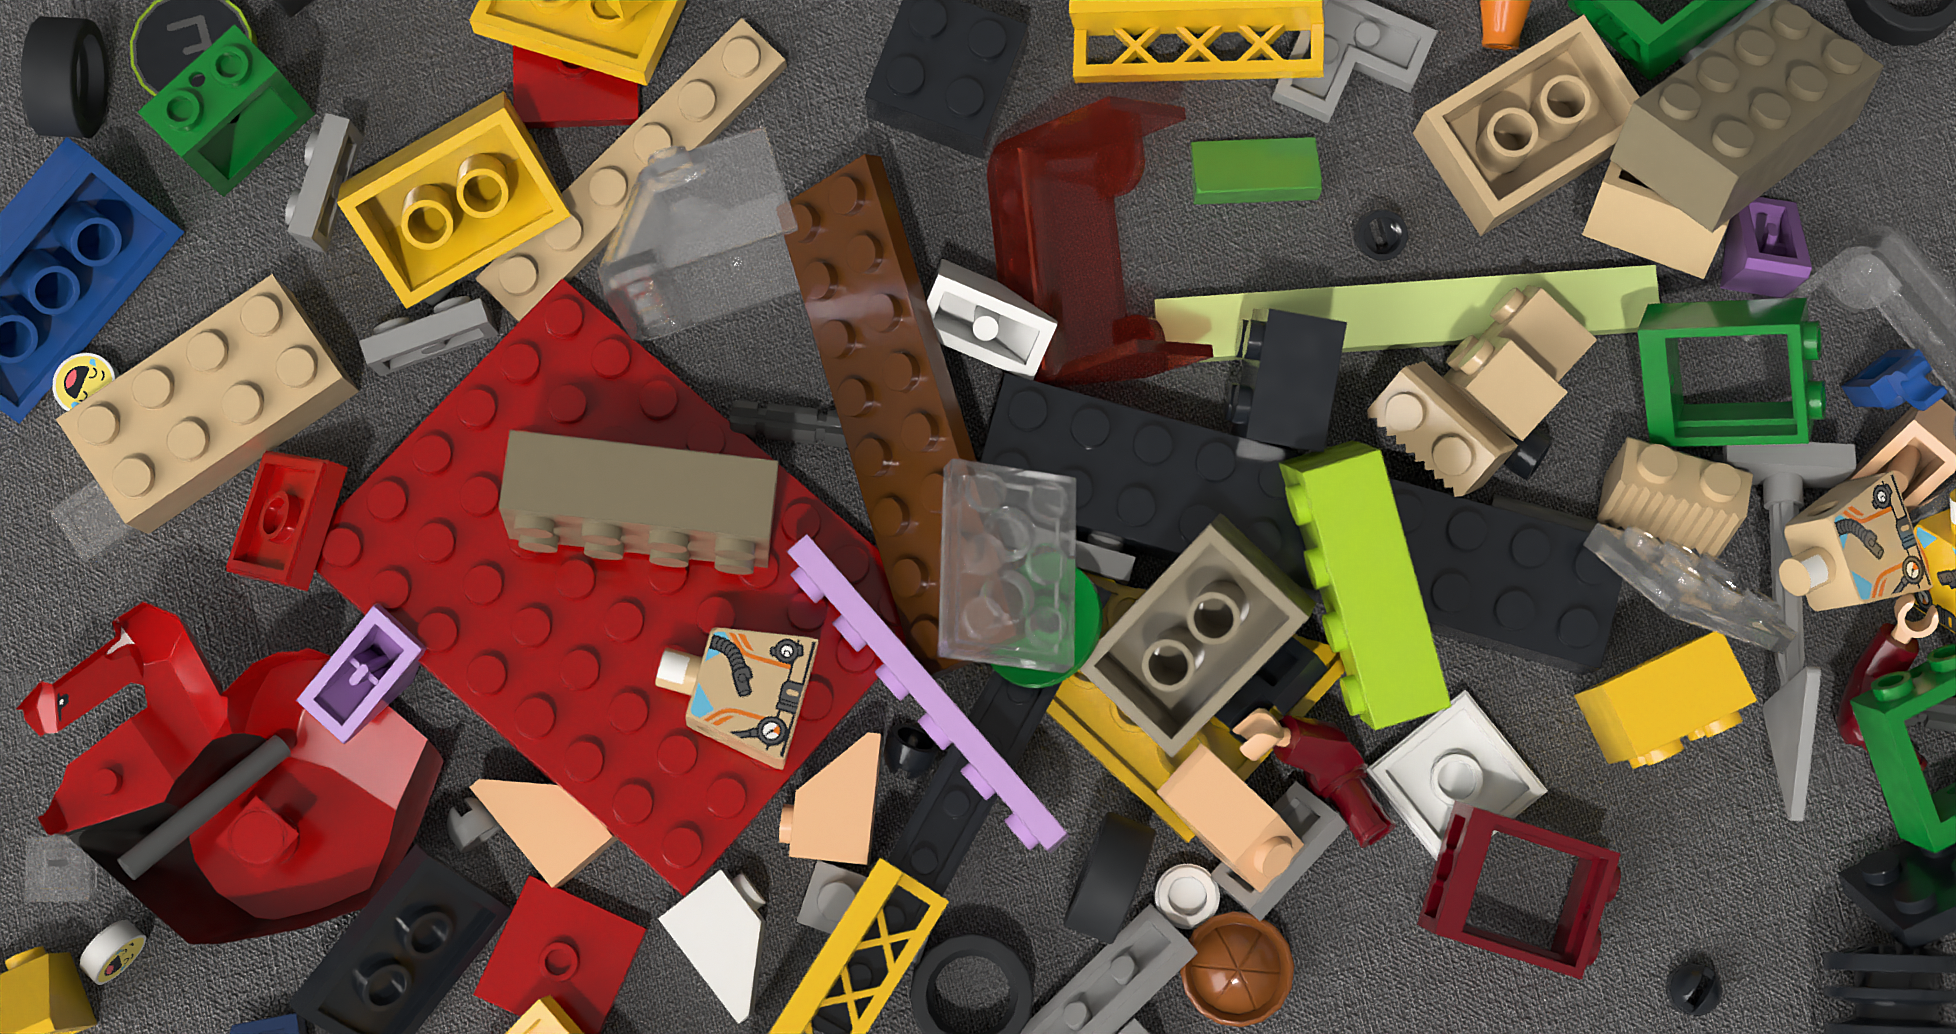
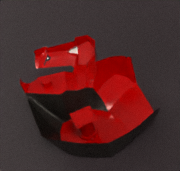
M146 602L140 603L112 621L116 634L112 640L53 684L40 681L16 708L23 710L25 721L41 737L45 733L59 732L128 684L144 685L147 708L129 718L69 763L66 767L62 784L55 792L49 808L44 815L37 818L48 836L53 834L67 836L188 944H225L305 929L364 908L403 860L419 829L444 762L430 741L389 705L349 742L343 744L296 701L332 657L311 648L292 652H277L253 663L224 691L187 623L177 615ZM277 735L285 742L291 751L290 756L138 878L132 879L123 870L118 862L121 856L269 738Z

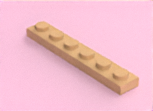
M741 18L562 193L571 216L494 259L475 278L477 282L508 313L520 322L560 280L564 279L568 283L787 68L786 59Z

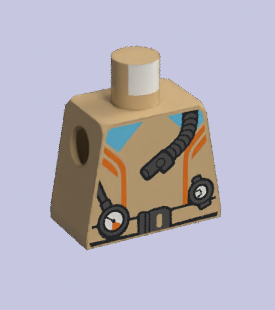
M1893 471L1843 481L1785 525L1784 535L1792 557L1781 563L1779 567L1780 581L1784 588L1792 595H1806L1809 606L1815 611L1865 604L1920 592L1933 587Z
M712 628L703 657L666 647L657 673L655 686L691 695L686 713V725L691 729L769 766L783 770L817 654L819 640L802 636Z

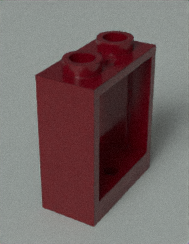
M1455 800L1417 925L1433 934L1582 980L1586 966L1593 964L1600 950L1602 933L1598 926L1605 903H1610L1614 899L1620 885L1621 869L1617 864L1621 853ZM1494 830L1579 857L1551 949L1465 923Z

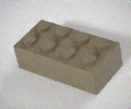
M1776 0L1634 101L1610 160L1713 233L1854 124L1884 65L1863 52L1854 42L1842 38L1811 17L1802 7L1793 5L1787 0Z
M510 430L499 510L509 539L519 540L518 546L526 550L551 553L558 551V544L585 547V555L598 559L619 560L623 558L624 552L649 554L650 562L662 566L686 567L689 564V559L715 562L714 568L721 572L742 575L752 574L754 566L768 568L777 491L778 461Z

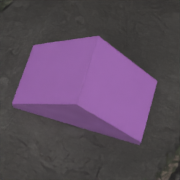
M1758 197L1730 219L1727 230L1721 289L1783 298L1809 278L1812 265L1795 202Z
M376 604L369 610L296 701L345 744L413 683L420 666L418 660L424 655L427 647L380 604Z

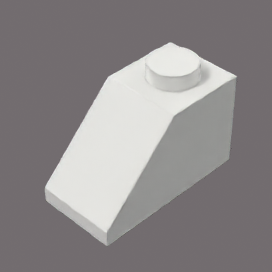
M941 259L925 297L939 343L1019 377L1033 380L1058 321L1001 283Z
M719 870L658 919L739 1024L751 1016L755 1009L766 924L765 919L757 909L766 902L743 872L733 879L727 870Z

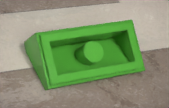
M1315 137L1191 142L1190 144L1193 205L1318 200L1322 192V176Z

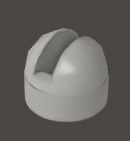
M467 797L464 799L470 811L462 817L453 806L446 817L447 832L461 854L483 844L502 829L501 825L478 797Z

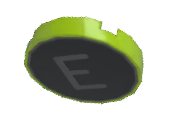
M229 0L154 1L137 20L130 40L131 66L141 86L153 97L156 96L234 24L258 48L257 36L245 14ZM201 74L194 76L192 86H202L205 82V76Z

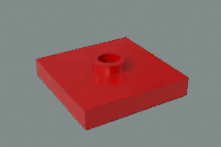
M513 45V107L527 129L632 125L641 116L640 84Z
M265 451L226 565V571L246 578L308 592L348 467L329 460Z
M529 875L473 995L520 1017L539 999L551 995L584 1034H601L649 928L560 887L552 888L547 881Z

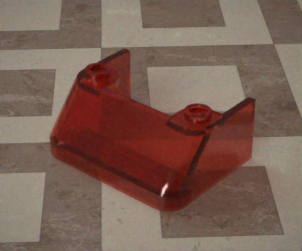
M1108 96L1000 142L993 150L987 166V183L998 282L1058 321L1033 381L1061 387L1141 379L1213 358L1212 345L1165 341L1164 331L1155 318L1137 314L1127 316L1114 199L1131 192L1141 180L1145 169L1143 137L1186 120L1185 107Z

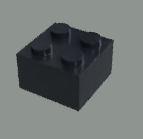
M902 0L865 94L867 117L984 160L1027 48L1028 24L961 0Z
M1253 309L1252 319H1242L1235 347V357L1244 358L1240 384L1230 383L1224 408V420L1233 423L1231 433L1249 440L1324 452L1347 322L1275 309Z

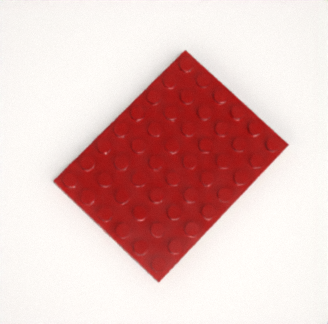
M562 279L335 511L330 521L315 572L364 616L376 604H380L427 647L424 655L418 660L423 668L685 898L880 679L874 671L884 664L883 661L868 644L857 652L832 623L841 613L826 596L815 604L790 574L799 565L787 551L807 534L906 648L908 646L879 550L779 464L768 568L754 566L752 574L742 575L721 572L714 568L715 562L689 559V564L686 567L662 566L650 562L649 554L624 552L623 558L619 560L598 559L585 555V547L558 544V551L535 552L520 548L518 546L519 540L509 539L499 510L510 430L773 460L747 436L733 432L730 429V422ZM712 628L802 636L819 640L817 654L783 770L769 766L686 725V713L691 695L655 686L657 673L666 647L703 657Z

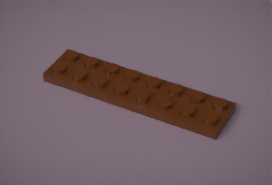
M863 154L776 209L909 652L928 674L936 680L1027 638L1031 634L881 156Z

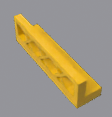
M1069 0V15L1074 27L1073 78L1075 83L1324 77V0ZM1311 30V59L1284 60L1270 47L1285 31ZM1239 32L1253 45L1237 61H1220L1207 49L1222 33ZM1255 32L1266 33L1260 38ZM1191 33H1204V34H1203L1199 39H1197V38H1196L1194 35H1192ZM1161 34H1177L1190 46L1175 62L1158 63L1145 50ZM1115 35L1128 48L1112 64H1088L1089 36ZM1130 35L1142 36L1135 41ZM1262 54V55H1263L1265 58H1267L1268 60H1256V59ZM1198 56H1200V57L1203 58L1206 62H1193V61H1194ZM1138 57L1143 63L1131 62Z
M880 858L769 1034H814L812 1020L820 1007L847 1002L853 1027L850 1034H867L950 901ZM897 885L931 905L916 930L889 936L883 907ZM877 919L881 938L863 941ZM909 939L895 962L891 943ZM883 945L889 973L881 986L853 992L848 963L856 950ZM842 976L845 994L827 998L839 977ZM874 995L859 1019L855 999Z

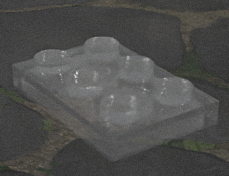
M952 458L944 466L938 656L1065 673L1074 666L1076 478Z
M1597 523L1584 542V545L1670 617L1780 654L1785 652L1797 635L1796 631L1777 617L1782 608L1774 600L1751 587H1747L1744 591L1733 582L1738 575L1737 571L1709 553H1704L1700 559L1695 553L1680 543L1667 539L1662 545L1653 536L1633 525H1628L1623 532Z

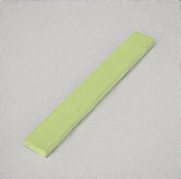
M1656 265L1155 299L1153 308L1158 365L1244 359L1235 357L1237 334L1241 320L1252 319L1253 309H1275L1347 322L1342 353L1459 345L1470 335H1474L1479 339L1495 321L1490 316L1495 305L1513 288L1517 287L1522 292L1528 285L1544 289L1592 335L1638 332L1647 305L1660 303Z

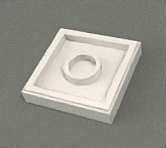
M1466 690L1450 700L1452 707L1435 712L1369 765L1366 770L1367 776L1435 860H1437L1455 800L1514 819L1548 791Z

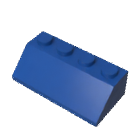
M68 137L64 139L0 213V410L19 424L52 387L55 372L61 363L67 358L83 351L184 233L176 224Z

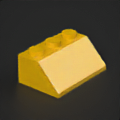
M504 91L340 184L337 204L406 309L571 216V212L537 144Z
M39 946L5 960L8 971L0 974V1034H77L97 1025L70 952L46 954L44 946Z

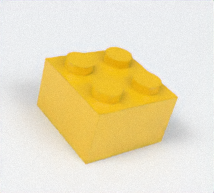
M1721 629L1686 641L1574 695L1607 763L1612 764L1628 760L1632 769L1645 764L1648 766L1681 752L1684 750V747L1679 738L1687 735L1691 742L1705 735L1707 738L1743 722L1738 710L1757 701Z

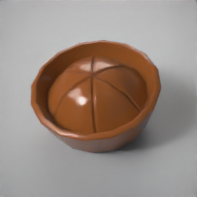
M1232 911L1212 916L1193 931L1188 941L1198 953L1180 970L1185 994L1201 1014L1218 1024L1244 1027L1263 1022L1281 1008L1292 989L1295 966L1289 944L1276 926L1264 919L1259 921L1250 913Z

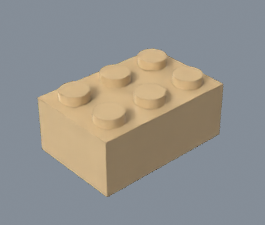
M1582 15L1425 111L1413 135L1480 236L1609 158L1633 102L1640 97L1585 15Z

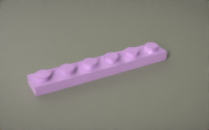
M806 534L787 552L799 565L790 574L815 604L824 596L830 600L841 613L832 622L833 625L857 652L868 644L883 661L884 664L874 672L899 701L910 693L927 713L917 721L942 750H945L951 743H954L969 760V763L960 771L983 798L988 800L996 792L1009 806L1013 813L1004 822L1029 850L1033 849L1040 842L1049 853H1052L1069 838L1070 835L813 540Z

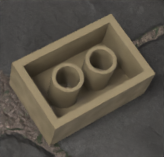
M1220 513L1097 642L1089 659L1079 670L1173 758L1310 617L1317 603Z

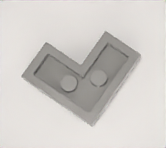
M1324 0V77L1280 78L1272 100L1329 123L1352 69L1410 93L1437 30L1367 0ZM1311 30L1300 32L1288 60L1311 59Z

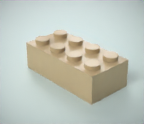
M271 274L58 417L56 421L124 523L150 534L262 458L265 451L274 450L358 393L359 390L291 290Z

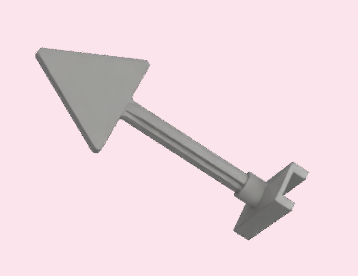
M1809 442V444L1723 445V455H1712L1710 460L1751 472L1753 474L1751 485H1763L1764 508L1769 510L1775 663L1780 677V688L1763 704V716L1787 818L1789 821H1803L1821 668L1805 666L1803 668L1805 654L1802 596H1795L1789 593L1779 578L1781 563L1792 557L1784 530L1786 523L1797 516L1799 509L1804 506L1803 488L1832 489L1837 484L1845 481L1856 469L1855 444Z

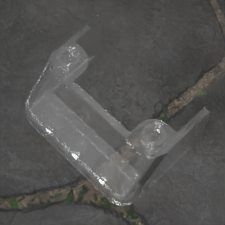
M764 126L686 151L684 146H673L651 154L647 158L648 166L642 169L637 176L598 269V275L607 301L631 340L647 341L664 337L801 292L784 235L798 231V227Z
M1876 226L1868 229L1811 274L1807 280L1783 297L1804 298L1821 286L1835 303L1846 310L1864 312L1876 307L1912 349H1920L1933 369L1931 372L1956 399V291L1901 230L1891 226ZM1740 335V336H1741V337L1745 340V342L1747 343V342H1749L1750 340H1752L1754 337H1756L1757 335ZM1955 416L1954 424H1953V431H1954L1955 439H1956V416ZM1956 471L1908 514L1911 524L1939 513L1950 504V493L1956 489Z

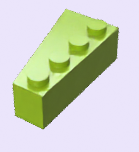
M1351 440L1325 448L1324 452L1315 451L1278 462L1286 485L1288 504L1295 523L1299 525L1306 551H1304L1306 568L1314 588L1320 591L1327 612L1322 615L1325 635L1332 652L1340 653L1347 676L1340 678V687L1350 715L1355 716L1359 714L1361 720L1373 730H1378L1452 707L1380 449Z

